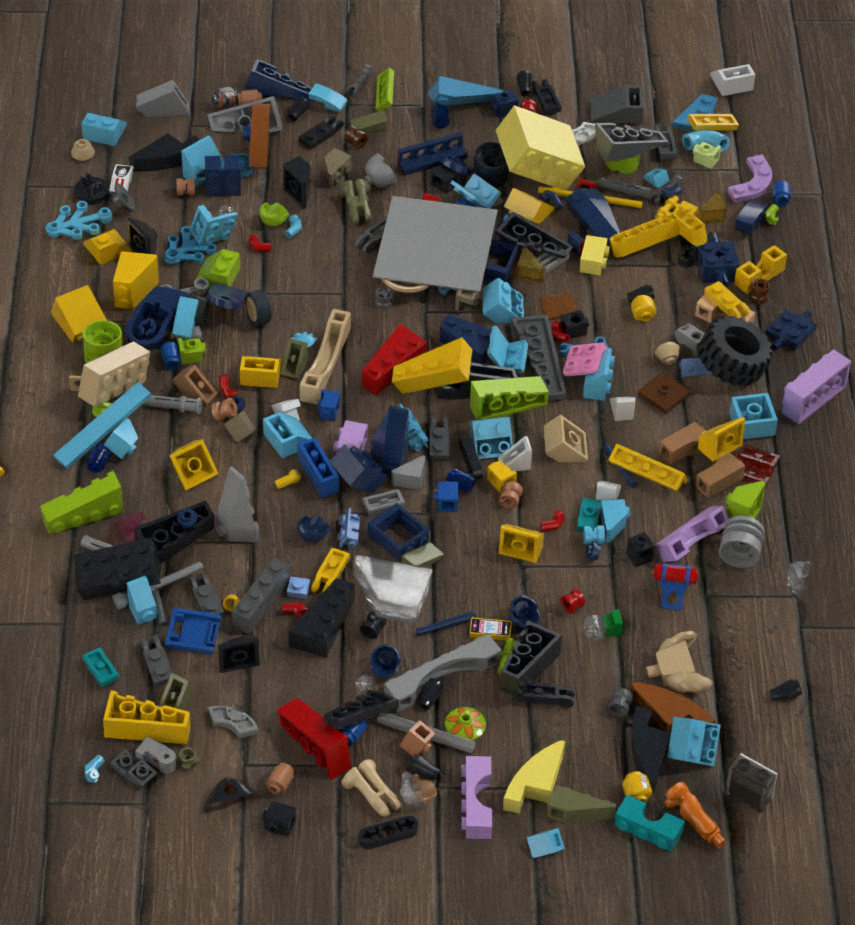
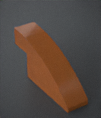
M253 104L250 169L267 170L270 104Z
M636 682L631 684L630 692L633 694V701L639 707L653 710L651 720L662 731L671 733L674 717L695 719L715 724L716 720L706 710L680 694L654 685Z

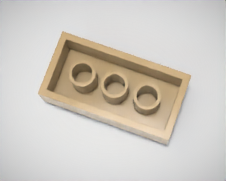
M132 342L84 364L78 397L96 407L127 392L137 382L142 385L146 380L150 351Z

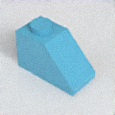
M126 418L112 432L104 444L106 448L121 459L126 454L130 456L137 447L134 444L138 437L130 419Z
M624 499L601 501L600 516L604 526L605 543H609L626 527V520L630 518L629 507H626Z
M146 576L127 582L129 609L138 625L156 619V603Z

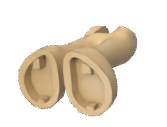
M369 759L361 762L358 769L356 767L352 768L342 779L341 784L346 789L354 787L359 789L374 810L382 817L390 815L386 804L394 811H397L401 806L397 796L377 774L376 764L373 760ZM364 778H366V779L375 787V789H376L378 792H375V791L369 786V784L366 782V780H365Z

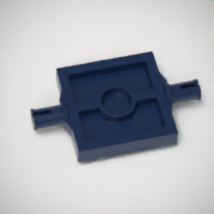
M785 310L766 329V336L775 340L771 344L772 349L776 351L781 345H788L797 349L817 329V323L808 320L811 312L805 310L801 315H797Z

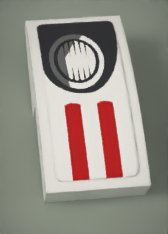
M116 164L111 179L110 194L116 193V183L121 184L128 191L129 183H131L133 166Z

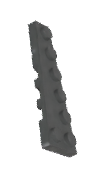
M548 315L512 318V326L519 341L526 340L528 343L527 358L536 377L540 376L549 391L548 401L566 399V390Z

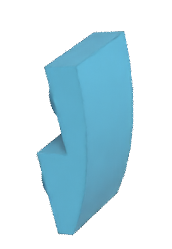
M315 84L309 92V99L325 103L326 109L341 112L347 103L345 97L320 84Z
M180 296L172 333L174 336L191 338L199 303L198 299Z

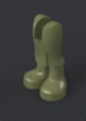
M363 179L355 181V191L358 196L354 194V186L351 180L343 182L337 189L339 196L347 199L346 204L349 207L350 218L354 225L359 224V218L364 217L365 224L370 223L372 219L368 205L369 198L367 196L370 193L371 187L369 182Z

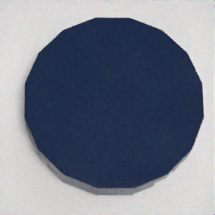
M444 153L439 159L448 168L469 176L473 170L471 166L469 168L466 167V162L452 155L446 157Z

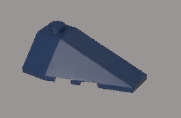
M256 59L245 89H257L258 93L261 92L262 95L290 98L302 96L309 99V92L312 90L310 86L301 81H293L289 74H281L276 71L277 68Z

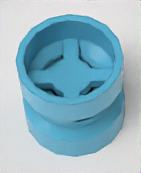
M599 525L595 528L583 526L584 545H591L592 542L604 545V526Z

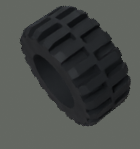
M725 316L714 320L699 342L698 353L702 364H705L707 371H710L715 378H720L724 383L728 382L733 386L737 384L739 386L754 384L760 379L772 360V345L768 342L766 334L764 335L759 327H755L752 322H747L743 318L738 319L736 316H730L729 318Z

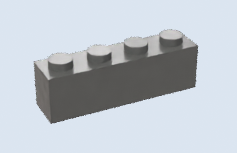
M275 558L269 562L232 610V627L247 634L253 631L288 585L291 577V567L289 564Z

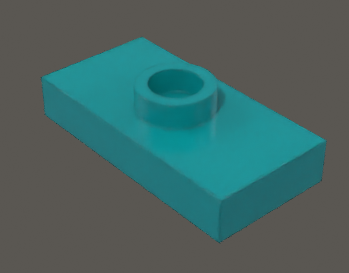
M582 498L576 531H583V526H590L591 528L597 526L602 500Z
M101 648L82 655V660L101 688L120 679L118 672Z

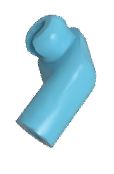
M296 214L289 217L290 228L285 231L287 238L293 237L302 229L301 220L298 219Z
M97 755L85 765L84 774L88 782L94 783L98 780L99 773L97 769L105 763L102 756Z

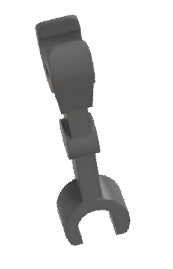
M364 66L363 72L356 82L346 88V95L353 92L352 96H357L359 87L363 85L367 77H371L372 71L370 70L372 66Z
M675 175L668 185L670 190L676 186H682L681 180L683 178L681 176ZM660 191L659 193L650 194L649 202L655 199L654 205H659L663 193Z

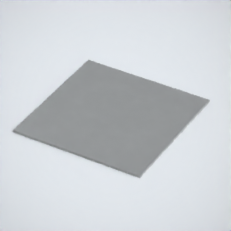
M392 196L373 278L480 292L498 210Z

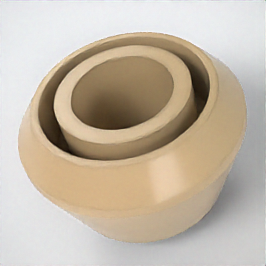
M85 139L76 141L71 150L72 157L78 161H88L95 154L92 144Z
M666 342L656 348L655 355L662 363L671 365L679 358L680 347L675 342Z

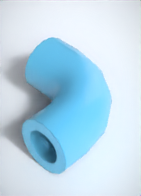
M698 130L682 136V144L687 151L693 150L696 144L700 145L702 141L715 147L721 146L720 152L726 151L730 145L729 137L716 131Z

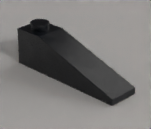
M513 211L496 230L497 235L513 244L564 259L573 249V246Z

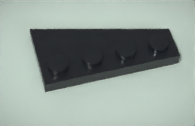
M370 689L366 691V696L362 694L357 696L355 702L348 701L345 703V707H337L324 714V723L331 725L334 729H343L346 725L357 724L361 720L375 718L378 714L389 713L391 710L399 708V699Z

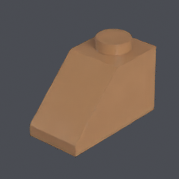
M196 365L182 369L172 380L184 396L192 399L200 397L202 398L203 405H207L218 394Z

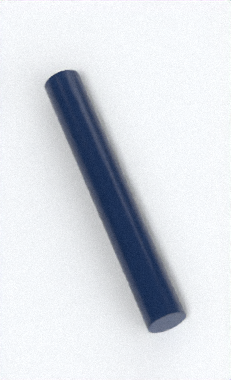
M605 444L602 449L610 457L613 450L609 444ZM616 466L632 488L636 487L638 483L631 473L626 469Z
M469 612L416 628V633L418 636L471 621V618H475L473 612Z

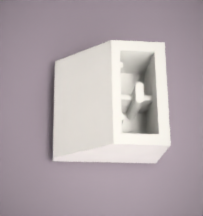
M749 64L710 72V76L722 96L752 91L754 89L755 73Z

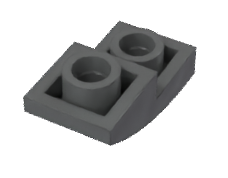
M126 749L110 763L114 770L140 787H143L157 774L144 760L138 761Z

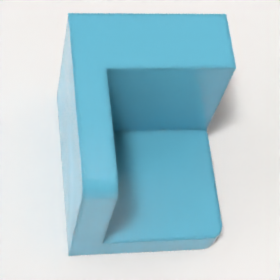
M559 828L527 837L533 858L565 849Z

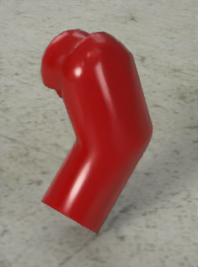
M249 235L248 244L255 251L271 252V243H261L258 241V235Z
M554 321L551 327L553 339L568 343L570 335L563 333L561 322Z
M228 375L218 376L220 390L226 399L237 397L236 390H230Z
M302 603L282 604L283 614L293 613L298 618H301L308 610Z

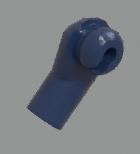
M669 186L661 189L663 198L667 200L674 195L678 196L682 192L679 186L671 190Z
M545 190L544 193L540 194L542 201L550 200L556 210L564 206L557 193Z

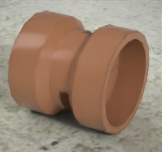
M177 178V196H183L184 194L195 195L194 178H188L187 180Z
M227 398L222 403H213L211 411L217 421H222L227 416H236L237 406L232 398Z
M513 481L505 483L499 498L500 504L509 509L516 508L523 492L522 486Z

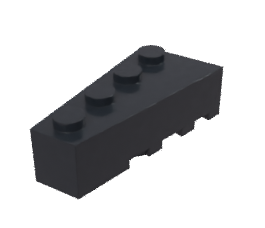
M206 500L185 508L192 509L197 514V522L192 527L185 528L179 524L177 520L178 513L181 511L179 510L135 527L134 541L151 538L158 550L159 565L214 529L215 515Z
M336 578L290 629L289 647L327 658L355 599V583Z
M527 620L524 630L519 635L518 642L515 643L511 655H509L501 670L500 690L518 698L561 654L562 635Z

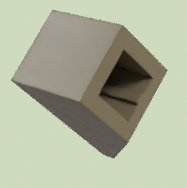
M336 148L324 157V171L328 186L332 188L352 169L351 155Z

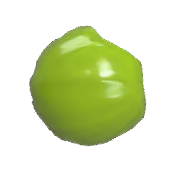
M266 202L259 208V216L262 222L270 227L281 225L290 215L286 208L277 202L272 205Z

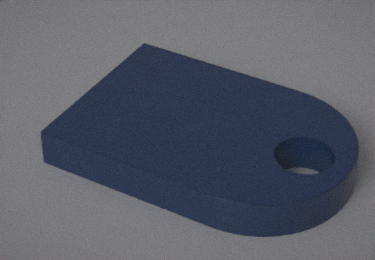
M214 282L208 292L207 299L217 306L238 310L243 308L245 296L248 292Z

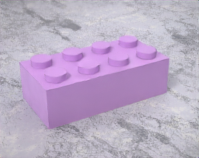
M832 350L829 354H825L816 364L813 363L806 372L800 373L797 379L785 386L781 413L797 424L803 422L846 387L851 360Z

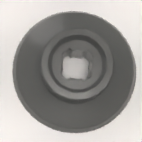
M116 183V193L112 195L116 206L121 210L125 207L135 210V203L128 191L121 184Z

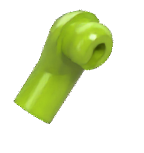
M772 204L764 212V218L770 225H775L779 219L775 217L776 212L779 210L775 204Z

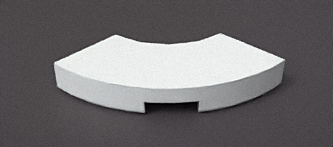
M583 122L580 127L572 130L577 145L589 142L596 136L595 124Z

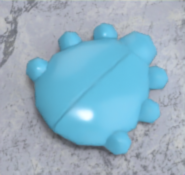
M303 332V334L296 333L291 338L306 342L307 347H310L317 341L316 337L313 338L314 335L312 333L307 335V332Z

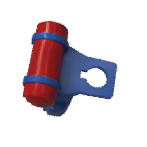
M663 563V565H655L652 573L654 579L660 583L663 589L662 608L681 610L684 592L689 586L695 585L699 578L697 569L680 564ZM671 591H676L675 595L678 596L676 604H670L667 601V596L671 594Z

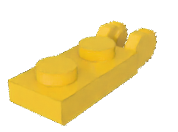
M718 281L705 288V295L726 314L736 316L738 319L741 318V313L744 316L750 314L749 307L740 301L721 282Z
M331 548L316 574V578L311 586V592L316 593L321 582H324L326 584L323 588V593L336 578L338 579L350 559V553Z

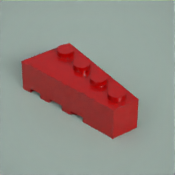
M400 324L362 370V387L376 396L392 384L394 366L427 353V342Z
M295 698L277 709L280 725L296 742L300 741L303 750L308 755L310 753L313 754L316 764L320 768L325 767L328 770L327 776L331 780L352 768L346 735L343 732L340 733L331 725L324 723L320 713L314 712L306 702L303 703L299 698Z

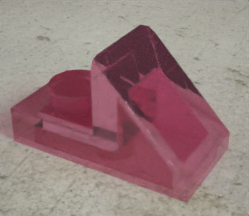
M143 511L128 513L114 521L113 524L128 541H133L134 528L142 525L140 521L146 519Z

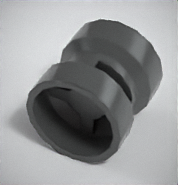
M616 688L608 705L609 712L618 717L626 716L629 711V705L633 700V694L625 688Z

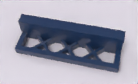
M460 132L398 149L397 165L405 176L440 166L442 163L439 159L444 153L446 157L452 155L460 160L467 159L468 153L463 147V134ZM458 139L457 144L450 145L452 141ZM442 144L439 149H434L437 145ZM426 148V150L423 153L419 154V151L421 149ZM411 153L408 157L403 158V154Z

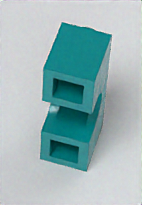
M627 795L616 812L614 826L672 852L683 834L685 821L666 812L660 820L649 821L644 817L646 803Z

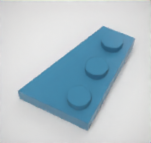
M701 94L673 121L672 127L692 132L697 131L692 128L687 120L689 114H713L718 98Z

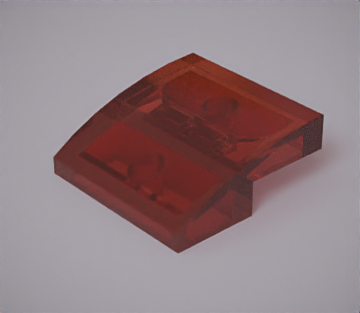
M744 444L737 456V459L745 465L744 477L741 481L750 484L763 481L766 482V489L780 456Z

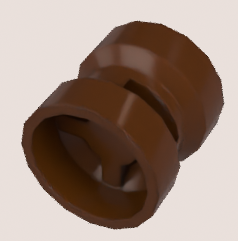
M353 125L346 130L344 139L360 149L367 143L368 134L360 131L359 128Z
M765 279L754 280L751 287V301L756 304L766 303L769 296L770 283Z

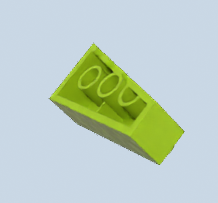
M540 376L471 381L470 408L476 420L498 418L548 405L549 391Z
M114 471L107 473L108 477L101 480L99 478L92 480V484L83 489L81 487L74 489L68 496L61 495L41 505L42 520L49 535L123 513L121 485Z

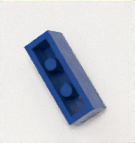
M312 438L298 443V459L320 497L323 498L339 492V476L317 439Z

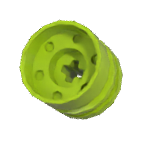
M102 320L92 322L84 328L85 362L89 363L122 347V331L118 324Z

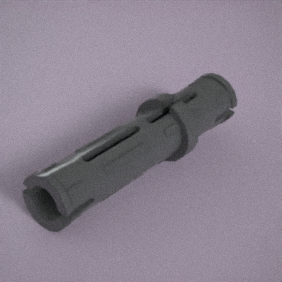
M603 177L600 178L598 188L624 193L630 197L636 196L649 200V195L651 194V188L637 186L635 183L627 184Z

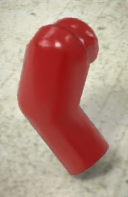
M556 510L553 512L554 517L551 521L540 522L541 531L559 529L565 521L564 512Z

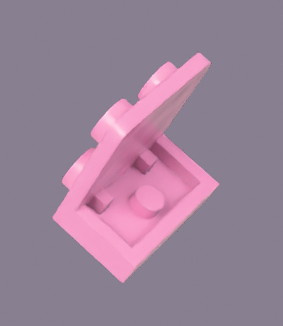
M604 342L570 346L563 374L565 376L596 373L603 351L607 349Z

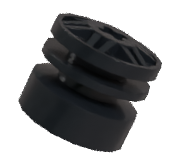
M486 142L479 145L475 150L472 175L476 174L494 188H499L506 183L509 168L500 143Z

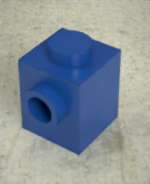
M438 482V490L434 489V501H438V512H457L458 482Z

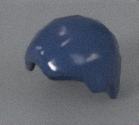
M304 515L297 522L298 534L304 541L309 543L319 542L331 530L328 523L319 515L311 518Z
M521 595L511 601L509 616L516 626L525 628L527 620L535 624L540 622L541 615L538 611V604L533 599Z
M389 644L376 647L370 658V668L373 674L386 679L395 675L401 663L399 651Z

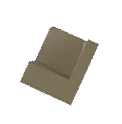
M459 289L456 294L455 310L459 311L463 303L477 306L479 303V292Z
M244 410L224 424L236 442L241 441L256 430Z

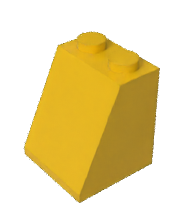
M121 251L113 279L115 308L134 309L159 283L157 255Z
M88 285L56 297L51 310L52 316L72 343L83 341V331L87 325L95 321L106 320Z

